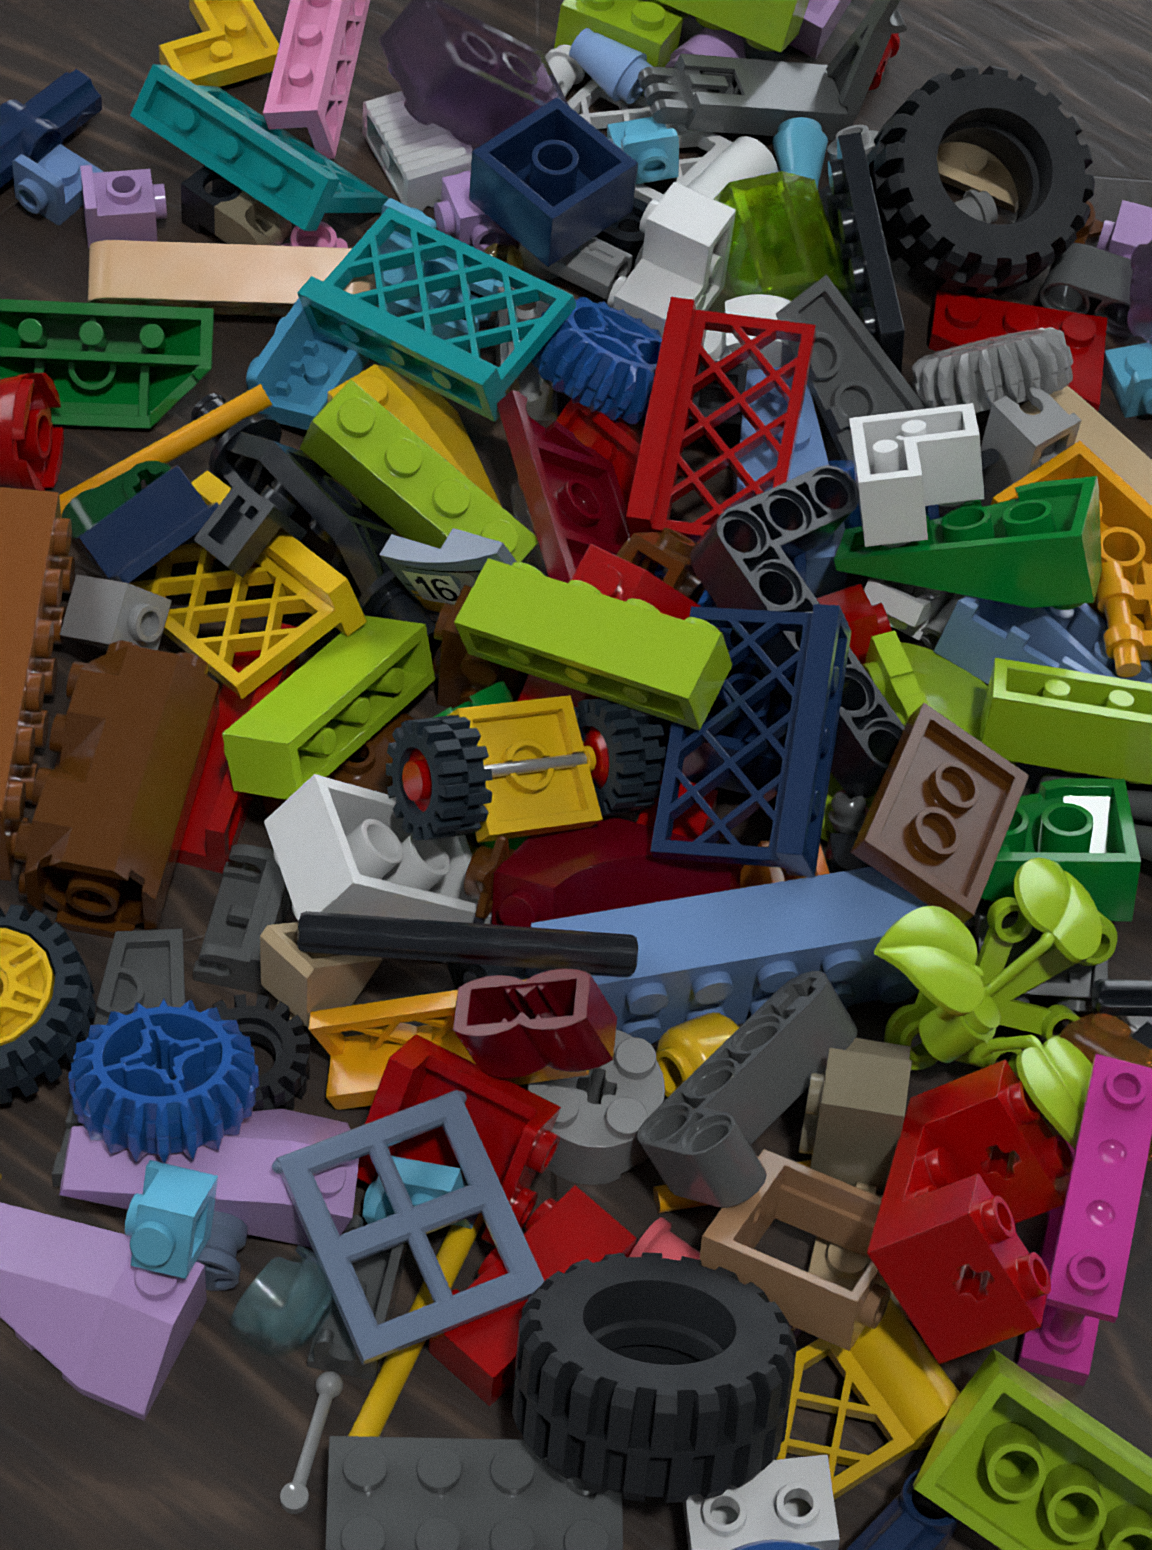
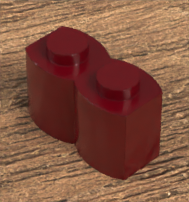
M555 969L536 974L525 981L511 976L495 975L478 978L463 984L458 988L453 1031L483 1073L500 1078H515L535 1073L546 1066L560 1071L580 1072L595 1069L609 1063L614 1057L617 1016L591 974L576 969Z

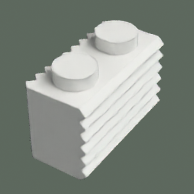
M428 84L363 102L362 134L402 204L421 211L427 206L433 208L435 203L441 202L442 177L471 171L472 147L467 139L457 138L456 132L453 130L452 116L446 102L434 99L433 92H430Z

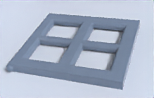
M454 1090L277 1157L272 1164V1170L282 1176L362 1365L527 1300L544 1282L464 1104L467 1096L462 1091ZM442 1126L468 1186L413 1206L388 1147ZM369 1154L395 1214L339 1235L314 1175ZM481 1213L508 1273L453 1295L426 1234ZM408 1242L434 1303L378 1325L352 1263Z

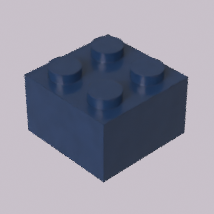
M556 97L472 151L469 200L549 267L632 212L638 162L563 100Z

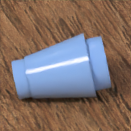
M589 28L584 29L576 37L569 51V56L577 61L613 101L621 99L627 104H632L643 94L644 90L638 81V74L646 67H653L646 62V54L599 33H595Z

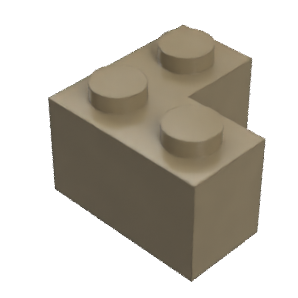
M855 1038L846 1050L829 1048L826 1070L822 1074L811 1073L799 1153L812 1155L811 1169L855 1187L857 1182L877 1186L876 1193H884L905 1118L912 1061L909 1060L911 1046Z

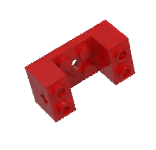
M1006 1059L910 1098L901 1137L898 1139L867 1251L868 1256L939 1364L1040 1328L1047 1294L1051 1291L1050 1276L1043 1260L1037 1253L1028 1252L1016 1233L1015 1223L1064 1205L1073 1156L1063 1137L1058 1134L1052 1135L1041 1117V1111L1031 1100L1023 1087L1022 1081L1019 1082Z

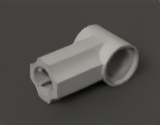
M596 237L591 238L549 267L520 243L518 262L522 271L541 280L561 277L606 300L616 280L621 275L627 277L633 260V255Z

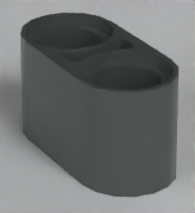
M1073 243L1067 251L1051 264L1040 292V301L1045 308L1107 317V334L1123 338L1134 337L1143 330L1152 307V269L1141 262L1089 245Z

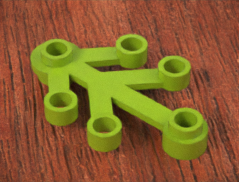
M1001 898L994 902L988 911L987 923L989 928L975 964L984 972L982 979L983 987L1004 970L1013 943L1026 938L1032 930L1033 926L1021 912L1015 898ZM1018 911L1019 915L1016 923L1010 928L1002 929L1003 918L1010 912ZM1099 912L1102 924L1101 943L1093 956L1080 962L1084 966H1094L1107 961L1113 955L1117 945L1116 928L1101 912ZM1053 944L1045 953L991 997L1000 1012L1001 1020L999 1025L1039 1034L1046 1041L1058 1036L1068 1040L1075 1046L1083 1036L1084 1026L1081 1019L1070 1008L1064 1005H1053L1046 1008L1014 999L1077 963L1068 960L1056 945ZM919 991L915 1004L903 1006L891 1015L886 1025L884 1041L886 1043L911 1046L913 1037L919 1033L921 1018L938 1006ZM1069 1019L1068 1027L1062 1034L1052 1035L1053 1028L1059 1021ZM923 1042L910 1049L909 1060L912 1061L911 1070L925 1069L938 1061L928 1052ZM973 1049L955 1061L985 1068L995 1064L996 1059L1002 1053L1012 1052L1008 1064L1018 1078L1016 1058L1022 1050L997 1051L982 1059Z

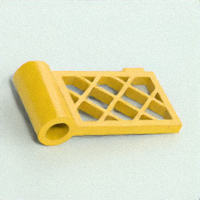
M891 1297L879 1325L875 1329L865 1326L850 1351L818 1338L796 1352L785 1440L781 1443L777 1460L786 1459L787 1453L805 1457L828 1455L833 1497L835 1500L912 1450H921L934 1443L952 1404L960 1395V1392ZM829 1356L845 1379L841 1400L799 1392L803 1371ZM851 1389L862 1404L848 1402ZM796 1406L838 1414L831 1447L790 1439ZM845 1416L875 1422L889 1443L870 1455L839 1449ZM836 1463L851 1466L834 1477Z

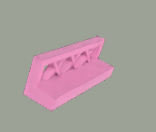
M290 0L263 111L269 130L307 127L315 150L329 159L335 158L370 0Z

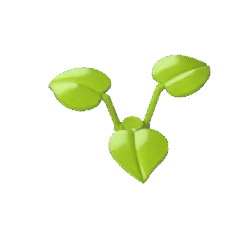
M1038 857L1030 859L1020 866L1014 878V893L1018 906L1025 918L1043 934L1032 947L984 987L982 983L984 972L975 965L977 946L972 934L956 916L941 907L924 906L904 915L883 935L874 950V954L898 968L923 995L938 1006L924 1015L919 1022L921 1040L928 1052L937 1060L951 1063L973 1049L982 1059L997 1051L1023 1049L1016 1058V1067L1024 1089L1048 1121L1076 1149L1092 1069L1090 1061L1071 1042L1058 1036L1050 1038L1043 1045L1033 1035L992 1038L1001 1020L999 1009L991 998L995 993L1045 953L1053 943L1068 960L1074 963H1080L1093 956L1101 943V919L1090 894L1070 873L1063 871L1058 863Z

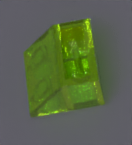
M779 171L729 182L714 198V200L736 209L727 266L736 297L763 294L793 301L825 275L828 276L838 291H843L848 287L845 276H842L837 250L815 179Z

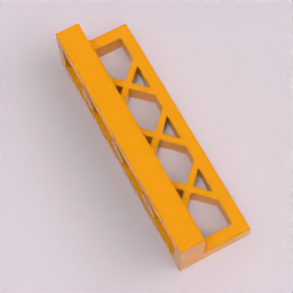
M458 990L311 1011L308 1029L331 1056L326 1098L335 1109L342 1110L371 1106L389 1057L415 1034L475 1063L453 1031ZM417 1021L428 1025L415 1026L405 1022ZM354 1030L364 1034L345 1037L341 1032ZM546 1066L526 1076L505 1079L521 1085L589 1075V1070L566 1072Z

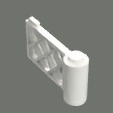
M593 79L566 102L567 105L596 129L607 128V124L652 117L651 106L647 104L645 97L640 96L632 104H627L621 99L613 101ZM599 97H602L619 106L620 110L589 113L588 107ZM665 124L667 129H676L679 137V148L697 146L707 151L703 157L679 159V177L674 178L675 182L736 209L735 218L776 179L778 169L772 153L764 144L754 138L744 136L731 142L713 132L687 130L685 125ZM644 183L635 185L634 197L647 204L653 199L660 201L665 193L662 194L644 185Z

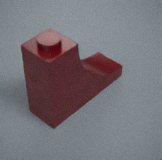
M610 815L602 816L603 820L588 828L531 835L494 872L492 924L530 927L531 923L740 889L741 864L655 858L650 852L654 832L653 827ZM672 833L671 840L693 842L695 840Z

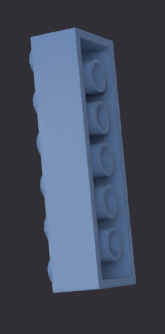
M873 867L818 875L815 878L806 877L531 923L530 927L632 934L637 937L638 962L633 974L587 973L591 974L617 1016L616 1030L625 1032L632 1037L645 1039L652 1044L658 1041L671 1027L707 1013L718 1012L732 1019L736 1024H743L790 979L810 971H821L827 975L846 1009L853 1004L881 1000L884 1003H898L909 999L914 994L919 993V989L898 968L875 955L874 950L883 935L897 920L917 908L928 905ZM526 968L525 975L528 979L551 969Z

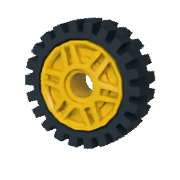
M13 904L10 905L6 915L0 907V1104L13 1102L12 1088L19 1086L25 1097L38 1092L39 1089L34 1079L41 1074L50 1083L60 1077L63 1073L58 1060L61 1058L70 1064L73 1062V1056L76 1053V1040L84 1041L87 1039L91 1025L88 1018H95L96 1004L92 996L95 992L91 978L79 951L72 940H70L66 931L57 922L52 924L47 915L35 910L30 916L24 906Z

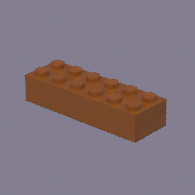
M0 487V880L11 881L15 862L14 849L17 833L23 821L30 822V819L23 817L25 801L32 802L33 785L39 769V764L33 763L35 748H45L47 741L49 715L48 710H42L44 695L54 696L56 689L58 663L57 658H51L53 644H63L64 637L59 634L65 617L66 607L60 606L62 593L71 594L75 576V558L68 556L71 545L72 522L71 519L61 518L59 492Z

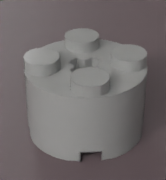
M616 1030L614 1057L609 1063L589 1070V1075L528 1084V1091L561 1107L552 1130L553 1133L560 1136V1142L547 1167L555 1175L579 1184H607L620 1179L623 1172L633 1168L638 1163L640 1166L649 1157L640 1144L637 1133L642 1123L663 1103L665 1085L663 1073L656 1060V1052L653 1046L645 1039L632 1037L625 1032Z

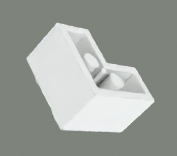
M673 182L660 201L653 199L646 207L639 226V230L645 233L644 244L637 255L635 268L628 278L621 275L616 280L610 291L607 305L617 310L624 309L626 314L636 319L642 318V323L660 331L661 338L663 337L670 297L694 299L696 310L708 311L725 285L736 209Z
M973 403L849 418L855 480L859 489V508L865 547L877 545L900 547L911 541L928 540L925 506L938 504L940 506L953 507L966 501L984 499L980 434Z

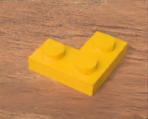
M189 0L190 11L203 32L159 45V61L161 65L168 66L195 85L218 87L272 72L279 48L278 41L253 0Z

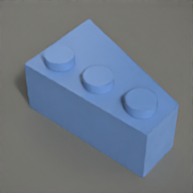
M966 596L958 600L933 651L987 684L990 681L995 657L1152 684V663L1149 660H1140L1141 671L1136 676L1124 678L1116 674L1114 660L1107 656L1104 644V633L1108 630L1107 621L1087 603L1074 609L1058 610L1052 606L1029 608Z

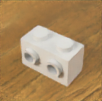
M828 1455L773 1460L754 1479L740 1488L730 1484L729 1488L722 1495L704 1499L701 1494L691 1495L686 1502H683L688 1550H731L744 1544L772 1539L803 1542L822 1550H838L840 1538Z

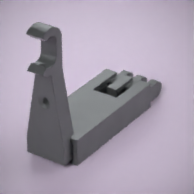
M874 0L864 19L828 66L681 53L673 68L646 67L639 72L638 81L644 90L647 104L651 106L652 117L657 123L685 125L687 130L775 136L782 122L791 118L805 117L817 121L828 140H834L836 134L840 130L852 126L858 116L891 35L908 30L898 8L896 9L901 0Z

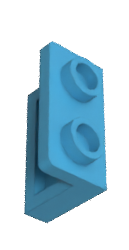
M298 298L287 316L282 317L278 322L274 335L259 357L254 358L250 363L246 375V385L248 390L261 384L272 403V406L259 413L271 415L280 424L308 430L311 421L327 405V392L359 374L369 358L312 330L301 301Z

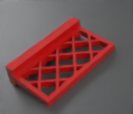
M670 297L626 513L630 538L633 533L662 532L664 528H669L683 534L693 542H698L725 510L763 493L772 485V488L789 480L816 337V325L696 310L694 299ZM707 330L732 333L742 345L717 363L703 348ZM748 336H756V337L751 340ZM776 339L800 342L797 358L777 371L760 352L761 349ZM751 357L766 375V378L740 394L726 377L725 373ZM700 362H702L707 369L698 375ZM794 375L790 389L784 381ZM716 380L731 401L705 418L693 403L694 393ZM776 388L788 403L787 412L765 426L749 404ZM741 411L756 432L729 449L713 428ZM691 416L696 424L687 429L689 417ZM783 430L780 445L774 436ZM705 434L721 456L694 473L682 458L683 448ZM765 442L778 458L777 466L754 481L739 462V459ZM730 466L746 487L719 505L702 483ZM680 471L685 479L676 485L678 472ZM693 489L710 510L693 523L669 520L672 503Z

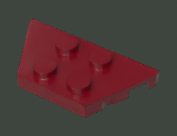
M511 390L497 403V407L518 473V483L524 493L531 516L533 533L537 537L548 576L569 583L590 544L614 555L618 554L620 548L630 538L626 520L627 507L613 464L593 448L582 444L571 431L555 420L547 428H544L528 415L526 410L528 398L518 391Z

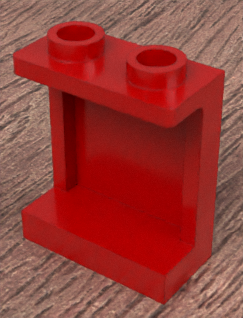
M415 1034L389 1057L365 1124L454 1090L464 1092L467 1096L464 1104L518 1224L522 1229L530 1217L538 1198V1193L530 1189L536 1171L542 1174L546 1170L560 1142V1136L553 1133L552 1130L561 1107L505 1078L487 1075L480 1070L477 1064ZM442 1126L388 1147L391 1156L461 1168ZM368 1154L359 1158L357 1178L371 1184L374 1180H377L378 1174ZM486 1225L482 1239L495 1245Z

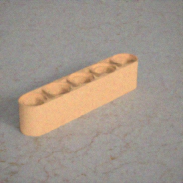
M128 240L97 241L89 246L88 303L214 309V315L285 317L299 298L297 292L308 279L313 276L324 281L352 248ZM375 274L353 278L343 290L350 294H357L376 289Z

